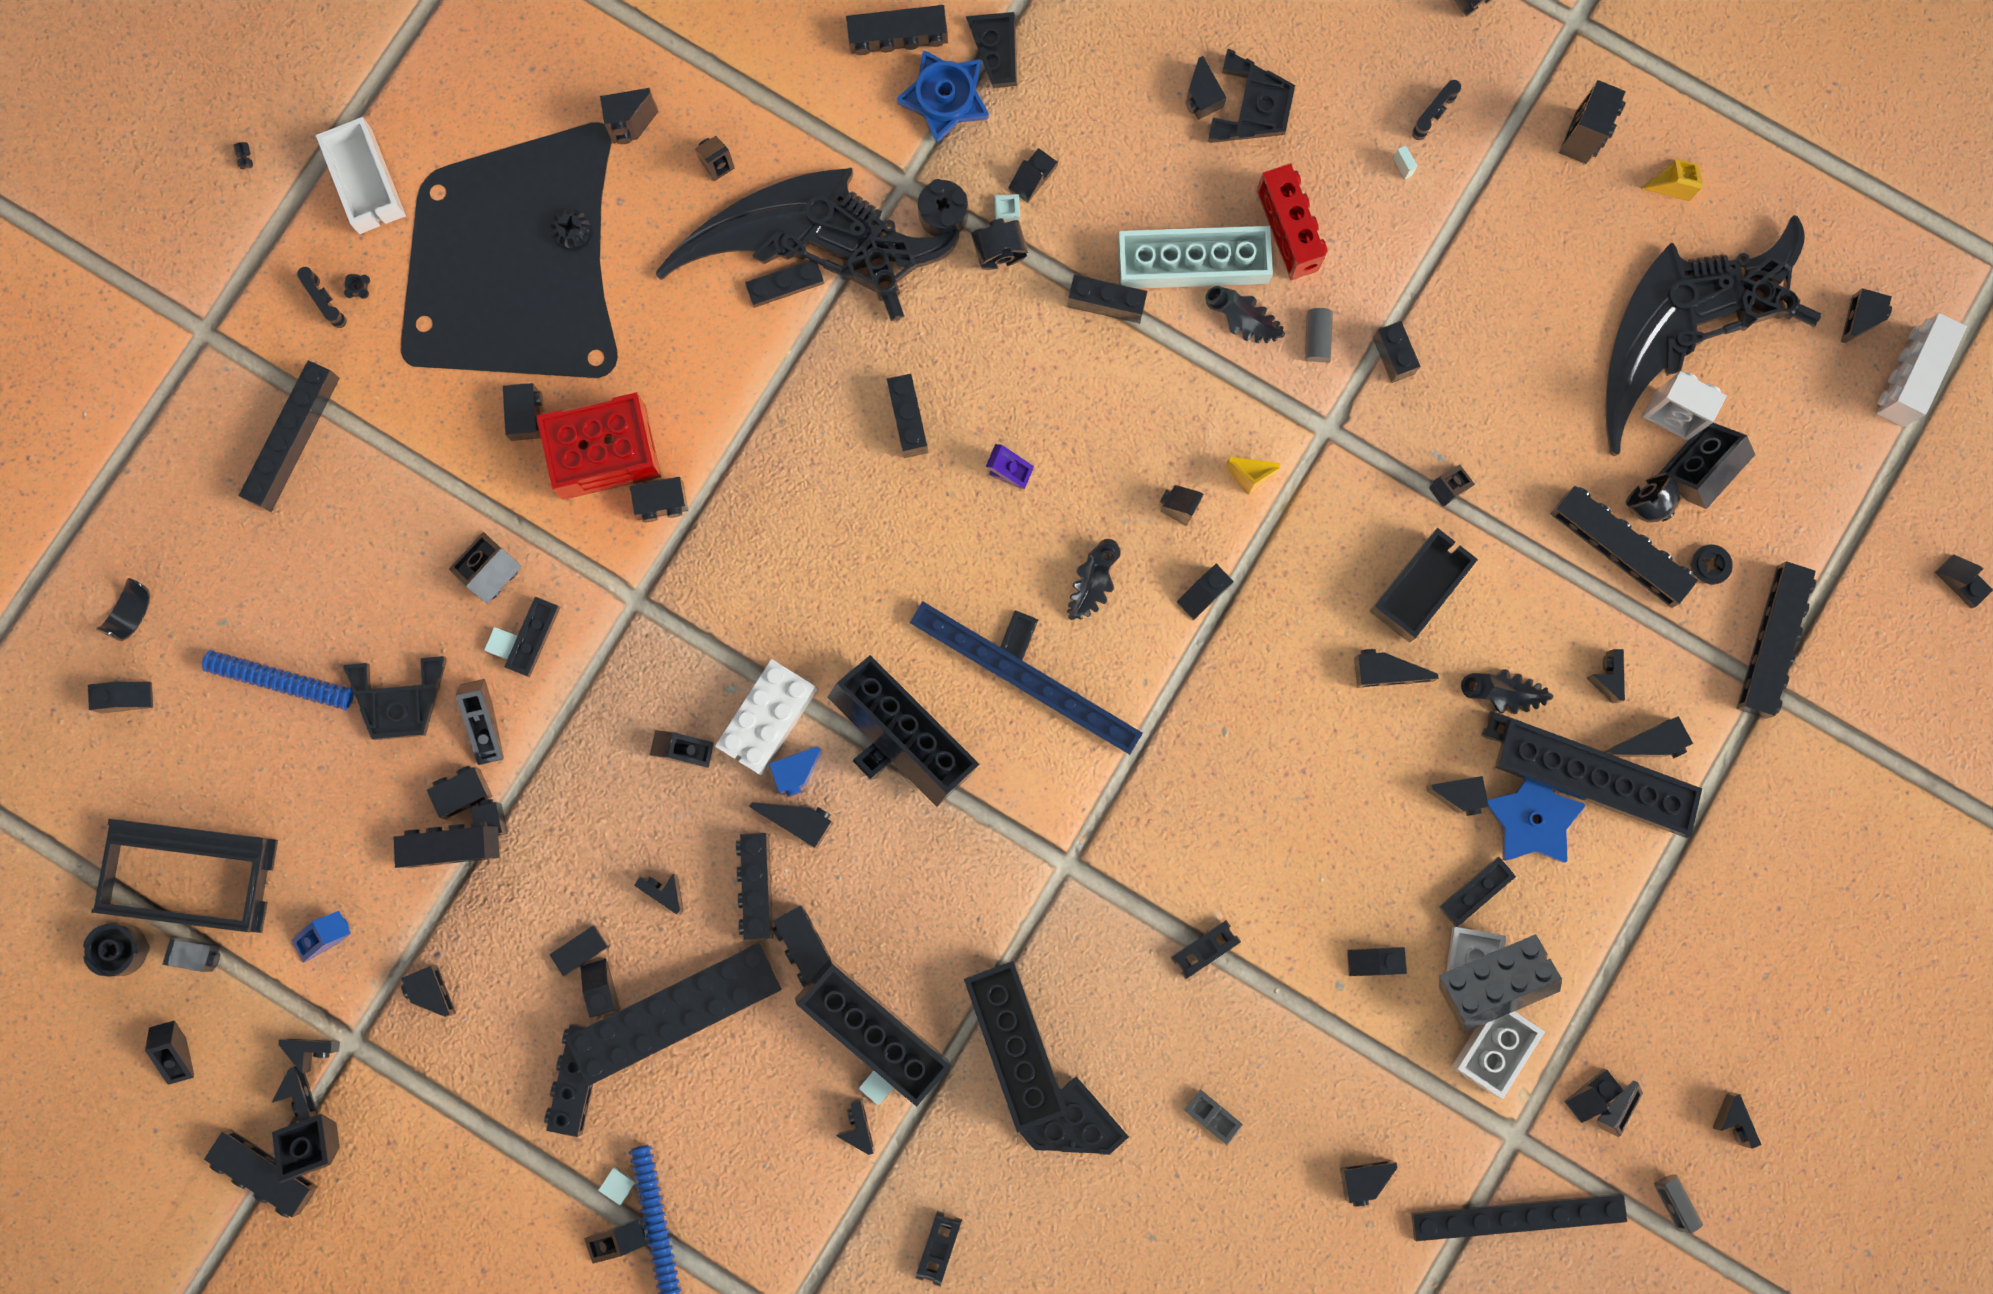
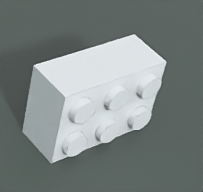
M1680 371L1655 392L1643 417L1688 441L1714 422L1727 395L1721 393L1718 387L1711 384L1706 385L1697 380L1698 378L1692 373Z
M1514 1011L1475 1028L1451 1068L1493 1096L1504 1099L1545 1031Z

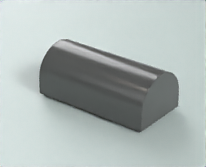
M1327 308L1308 310L1305 361L1330 363L1332 310Z
M1677 1174L1666 1176L1654 1183L1678 1231L1692 1234L1703 1226V1222Z

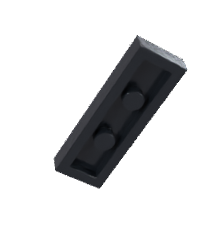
M811 260L745 282L754 308L825 284L818 264Z
M534 597L506 661L505 668L530 678L561 607Z
M1496 857L1443 902L1439 908L1453 925L1458 927L1516 878V875L1500 857Z

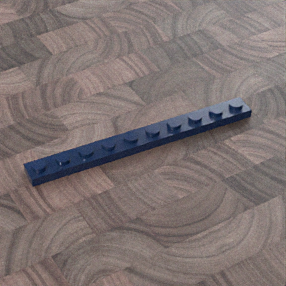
M922 601L910 621V624L1129 755L1143 732Z

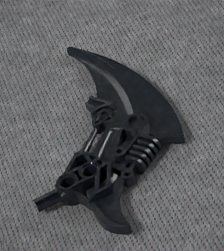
M851 167L797 176L776 183L732 204L686 238L658 268L656 275L659 280H662L674 270L692 261L734 251H756L752 255L753 259L760 261L762 264H766L777 257L787 260L794 256L799 259L807 258L822 265L824 269L839 275L842 280H853L876 292L878 299L884 301L890 321L892 322L901 320L900 318L905 317L898 299L900 290L897 282L916 268L935 263L948 256L955 248L960 234L958 229L925 238L910 237L898 233L894 221L888 219L883 222L880 219L881 210L875 209L876 207L872 204L869 205L867 200L863 201V198L857 196V193L853 191L849 193L848 185L854 174ZM883 232L886 234L884 237H880ZM810 243L833 255L848 260L847 264L842 267L832 261L821 259L807 252L805 247ZM879 258L883 260L881 265L874 266L871 264L874 259ZM890 262H896L898 270H901L896 275H894ZM867 267L870 278L855 270ZM883 281H890L892 283L888 288L879 287Z
M1793 215L1789 219L1783 234L1772 248L1754 258H1750L1746 253H1741L1734 260L1729 261L1726 254H1720L1719 256H1706L1704 259L1702 257H1698L1696 260L1691 258L1687 262L1679 256L1675 244L1670 243L1653 262L1639 282L1625 310L1610 359L1606 388V428L1609 450L1612 456L1620 454L1621 439L1627 419L1636 401L1648 384L1663 369L1666 370V376L1679 373L1685 356L1693 353L1696 345L1721 334L1726 335L1739 330L1745 331L1752 324L1771 318H1786L1790 320L1793 317L1810 326H1816L1822 313L1800 304L1801 300L1796 293L1790 290L1792 268L1801 254L1805 240L1804 228L1798 216ZM1743 267H1744V269H1745L1744 278H1743V276H1742V269H1741V268H1743ZM1750 278H1760L1761 280L1755 282ZM1755 290L1762 291L1764 298L1757 296ZM1779 300L1786 303L1787 309L1780 306ZM1751 308H1754V309L1759 310V311H1761V312H1763V313L1757 314V313H1754V312H1752V311H1750V310H1751ZM1735 312L1737 313L1738 320H1740L1707 333L1697 331L1698 325L1729 316Z

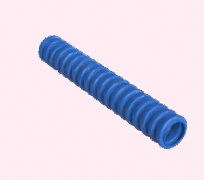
M209 650L202 660L204 672H211V674H218L222 677L226 676V678H233L236 681L241 680L243 683L249 682V684H256L258 687L264 686L265 689H272L276 692L279 690L283 694L287 692L288 695H295L298 698L302 697L305 700L310 698L312 702L318 701V703H325L327 706L333 705L334 708L341 707L345 711L351 706L354 694L351 688L345 689L341 685L338 687L334 683L330 685L329 682H322L319 679L315 680L312 677L307 679V676L304 675L299 676V674H292L290 671L284 672V670H277L275 667L269 668L268 665L261 666L260 663H253L250 660L246 661L243 658L238 659V657H231L228 654L223 655L221 652L216 653L213 650Z
M649 1145L632 1148L629 1151V1155H632L633 1158L630 1162L634 1163L632 1171H635L634 1180L638 1182L635 1186L639 1188L637 1196L641 1197L639 1205H642L643 1208L640 1211L644 1213L642 1221L646 1222L644 1230L648 1232L645 1236L649 1238L647 1243L648 1247H651L649 1255L653 1256L651 1263H654L655 1266L652 1270L656 1272L654 1280L658 1281L656 1288L660 1291L657 1294H680L681 1287H678L680 1280L676 1278L678 1270L674 1269L676 1262H673L675 1255L671 1253L673 1246L669 1244L671 1237L667 1235L670 1232L669 1228H666L668 1221L664 1220L666 1212L662 1210L665 1206L664 1203H661L662 1195H659L661 1187L657 1186L659 1179H656L655 1176L658 1174L657 1170H654L656 1162L652 1161L654 1154H651L650 1151L653 1148Z

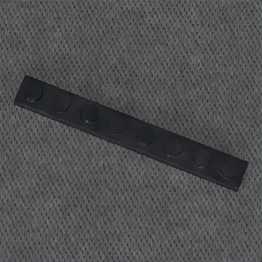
M1623 1194L1411 1213L1415 1241L1628 1222Z

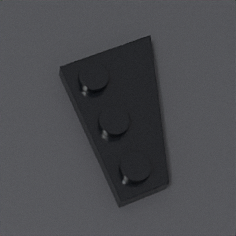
M1005 12L966 16L992 87L1017 86L1015 13Z

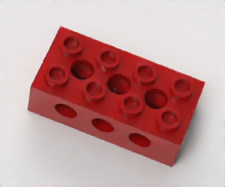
M1291 163L1263 172L1256 191L1289 278L1294 280L1318 272L1328 250L1324 239H1320L1317 232L1319 230L1317 219L1310 214L1309 198L1306 193H1302L1299 172L1297 170L1294 171Z

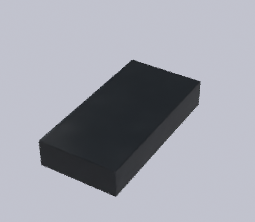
M1015 610L1000 647L1023 661L1039 619Z
M593 925L549 955L564 977L609 946L597 927Z

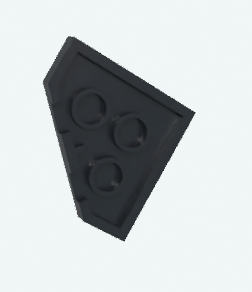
M1077 1076L1060 1089L1069 1115L1020 1132L1034 1150L1110 1155L1129 1138L1126 1132Z

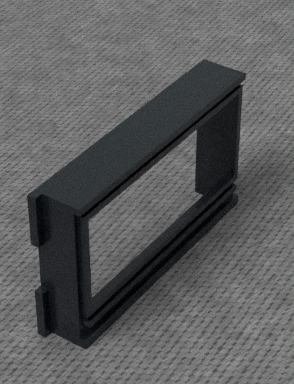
M108 819L107 825H109L94 909H92L91 913L241 932H263L268 903L263 901L267 872L268 870L273 871L278 840ZM121 845L252 862L243 920L110 904Z

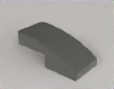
M1201 1089L1185 1108L1189 1115L1227 1146L1243 1127L1240 1121Z

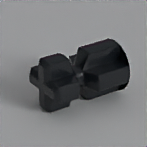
M247 142L234 144L235 155L240 158L237 160L238 167L242 170L252 168L253 162L247 157L251 154L249 144Z

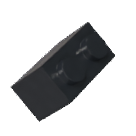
M1402 321L1377 330L1373 336V341L1391 383L1415 375L1421 366Z
M533 383L504 385L505 435L511 441L540 439L536 415H540L539 406H543L542 392L538 391Z
M681 477L630 486L634 515L638 520H642V522H653L658 520L657 517L665 515L668 518L680 517L683 515L682 512L689 511L684 482Z
M466 766L457 770L456 776L450 779L443 777L432 783L433 787L427 789V792L439 818L448 819L477 805L479 801L493 797L481 769Z

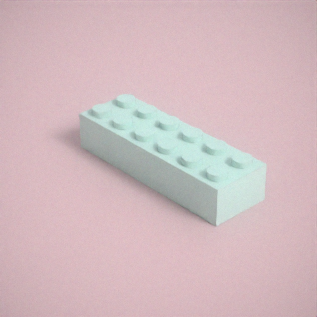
M1270 226L1119 231L1117 240L1119 285L1132 288L1269 284L1273 276Z

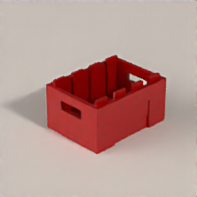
M637 392L614 397L612 401L565 412L558 410L536 415L551 487L562 500L662 477L646 405ZM607 435L613 436V442L610 444L604 442V438ZM587 441L588 447L581 450L579 448L580 442Z

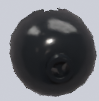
M1662 473L1645 480L1648 485L1641 490L1637 486L1626 500L1629 510L1638 519L1647 523L1664 522L1674 516V511L1680 501V493L1675 481L1667 473Z

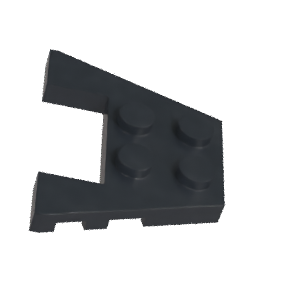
M1227 49L1222 73L1247 78L1238 122L1213 118L1208 142L1214 143L1285 135L1295 85L1269 70L1265 71L1254 65L1255 62L1248 58L1246 60L1236 55L1235 51Z
M446 657L421 658V685L371 689L370 664L343 665L372 740L426 736L445 669Z

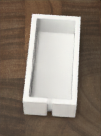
M363 117L316 135L349 222L359 234L379 227V221L387 224L406 216L372 128Z
M1941 313L1936 314L1930 319L1927 318L1920 326H1915L1909 334L1908 339L1911 341L1908 347L1904 348L1898 358V361H1900L1898 369H1895L1888 379L1890 386L1878 400L1880 407L1876 414L1902 427L1925 416L1967 326Z
M771 659L715 747L763 776L818 689L813 684Z

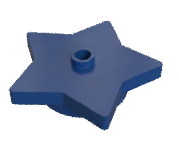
M923 51L919 77L915 83L897 97V104L923 116L937 143L959 122L987 120L989 113L976 91L981 61L973 60L955 63L944 61L927 51Z
M1524 779L1514 794L1488 800L1489 807L1487 808L1500 823L1503 830L1502 860L1507 861L1536 852L1561 863L1567 862V829L1585 808L1584 803L1556 795L1551 788ZM1534 814L1538 817V824H1535L1532 820Z

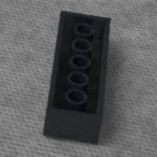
M871 655L839 680L827 697L936 807L965 782L980 765Z
M831 958L795 997L798 1007L916 1107L952 1067L949 1060Z
M1011 961L965 978L964 982L1017 1133L1069 1115L1016 963Z

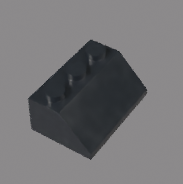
M1713 422L1689 439L1658 474L1667 473L1675 481L1680 495L1686 501L1707 509L1756 454L1747 435Z

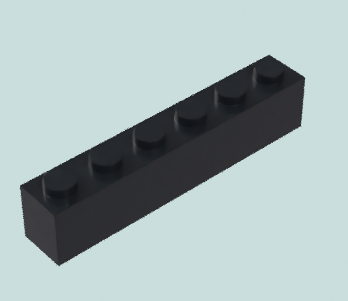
M309 360L307 361L238 495L239 497L272 512L340 379L331 370Z
M1573 486L1550 513L1671 608L1679 605L1698 581L1693 577L1691 570L1684 566H1679L1672 561L1673 558L1669 553L1663 550L1659 551L1652 545V541L1648 537L1631 529L1632 526L1627 521L1621 518L1618 519L1611 514L1610 508L1605 504L1594 501L1590 493L1584 488Z
M1788 561L1777 565L1737 710L1765 719L1774 717L1780 712L1782 707L1781 694L1789 682L1788 669L1796 657V651H1794L1795 644L1799 641L1803 632L1801 627L1802 619L1809 611L1810 604L1807 603L1808 598L1816 586V579H1814L1816 570Z

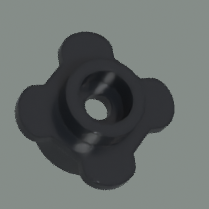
M347 275L344 283L346 288L344 295L349 299L352 297L366 299L369 296L367 289L370 278L367 275Z

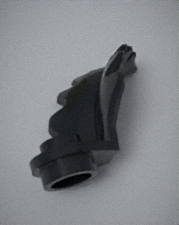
M1214 286L1206 293L1207 306L1211 310L1222 312L1226 315L1232 334L1236 335L1242 330L1245 341H1248L1254 334L1255 342L1258 344L1262 338L1265 343H1269L1271 338L1275 342L1278 338L1285 336L1284 327L1279 326L1280 322H1272L1275 316H1265L1267 312L1266 307H1255L1257 300L1254 296H1240L1235 290L1221 286Z
M1101 540L1088 554L1087 562L1077 568V574L1081 577V580L1073 583V587L1078 592L1070 595V599L1074 601L1068 603V607H1070L1067 610L1069 620L1076 618L1082 620V615L1090 617V609L1093 612L1099 611L1096 602L1107 603L1104 591L1112 592L1114 590L1109 568L1121 555V549L1115 540Z
M1502 669L1495 675L1472 673L1465 676L1461 682V689L1466 697L1490 700L1498 713L1501 714L1506 711L1507 706H1509L1513 714L1518 713L1520 705L1525 712L1530 711V705L1537 710L1540 707V703L1546 706L1547 701L1553 699V694L1548 692L1547 687L1542 689L1541 683H1536L1533 686V679H1528L1525 683H1522V675L1519 673L1511 679L1510 672L1507 669ZM1477 683L1476 689L1473 690V685Z

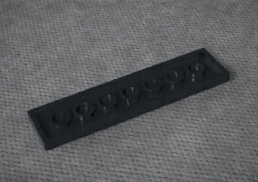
M1514 718L1507 720L1495 768L1684 838L1692 836L1703 788Z
M757 943L566 1037V1041L587 1086H590L782 989L760 943Z

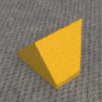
M1675 158L1669 167L1642 189L1690 201L1703 186L1699 164Z
M1229 457L1226 467L1249 495L1277 474L1280 469V463Z

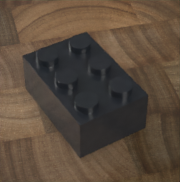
M1597 80L1577 108L1559 153L1587 164L1592 156L1596 158L1600 149L1604 148L1608 138L1612 137L1617 124L1614 122L1617 116L1621 115L1626 102L1622 100L1626 91Z

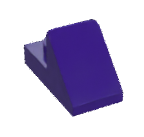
M1000 444L994 445L986 464V468L990 469V476L1021 489L1026 488L1034 468L1032 464Z

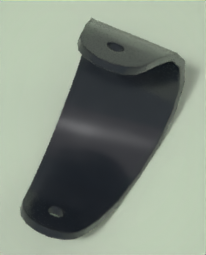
M127 578L124 590L105 622L100 627H97L96 630L118 641L128 639L141 624L150 603L149 589L140 582Z

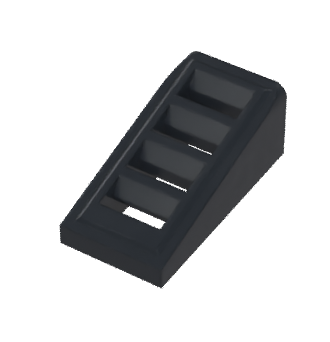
M1633 1080L1608 1106L1609 1109L1598 1117L1596 1121L1602 1130L1617 1137L1622 1135L1643 1095L1638 1082Z

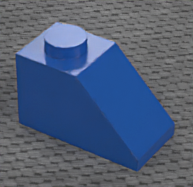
M818 746L769 764L781 795L786 794L787 797L797 795L802 792L801 788L807 786L822 754Z
M340 911L312 921L291 941L304 963L341 943L351 932L348 922L342 917Z

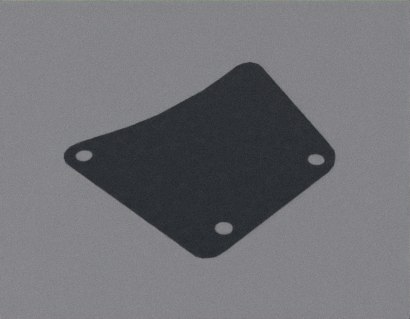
M593 122L450 164L435 170L424 180L416 200L401 338V354L407 364L413 367L586 378H601L608 375L614 369L618 359V352L604 298L600 265L601 204L607 162L612 144L611 137L603 123ZM435 185L444 186L446 189L444 199L438 201L432 199L430 196L431 188ZM574 208L581 213L583 212L590 223V234L582 245L575 248H565L553 240L550 234V223L554 219V214L558 215L563 209L572 210ZM572 220L568 226L563 227L566 229L567 235L570 233V230L577 229L573 226ZM422 316H428L433 322L432 328L427 332H421L416 327L417 320ZM593 350H600L604 354V362L599 366H593L588 361V355Z

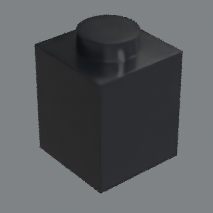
M487 799L477 802V807L470 808L473 822H487V826L498 827V836L508 834L501 803L493 802V799Z

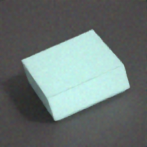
M1407 146L1397 149L1393 160L1403 178L1407 179L1413 175L1417 164Z
M1019 194L994 195L995 219L1003 218L1004 222L1020 221Z
M494 627L484 651L507 660L517 635Z
M875 1071L859 1087L878 1106L894 1088Z
M614 1167L598 1191L618 1205H621L636 1181Z

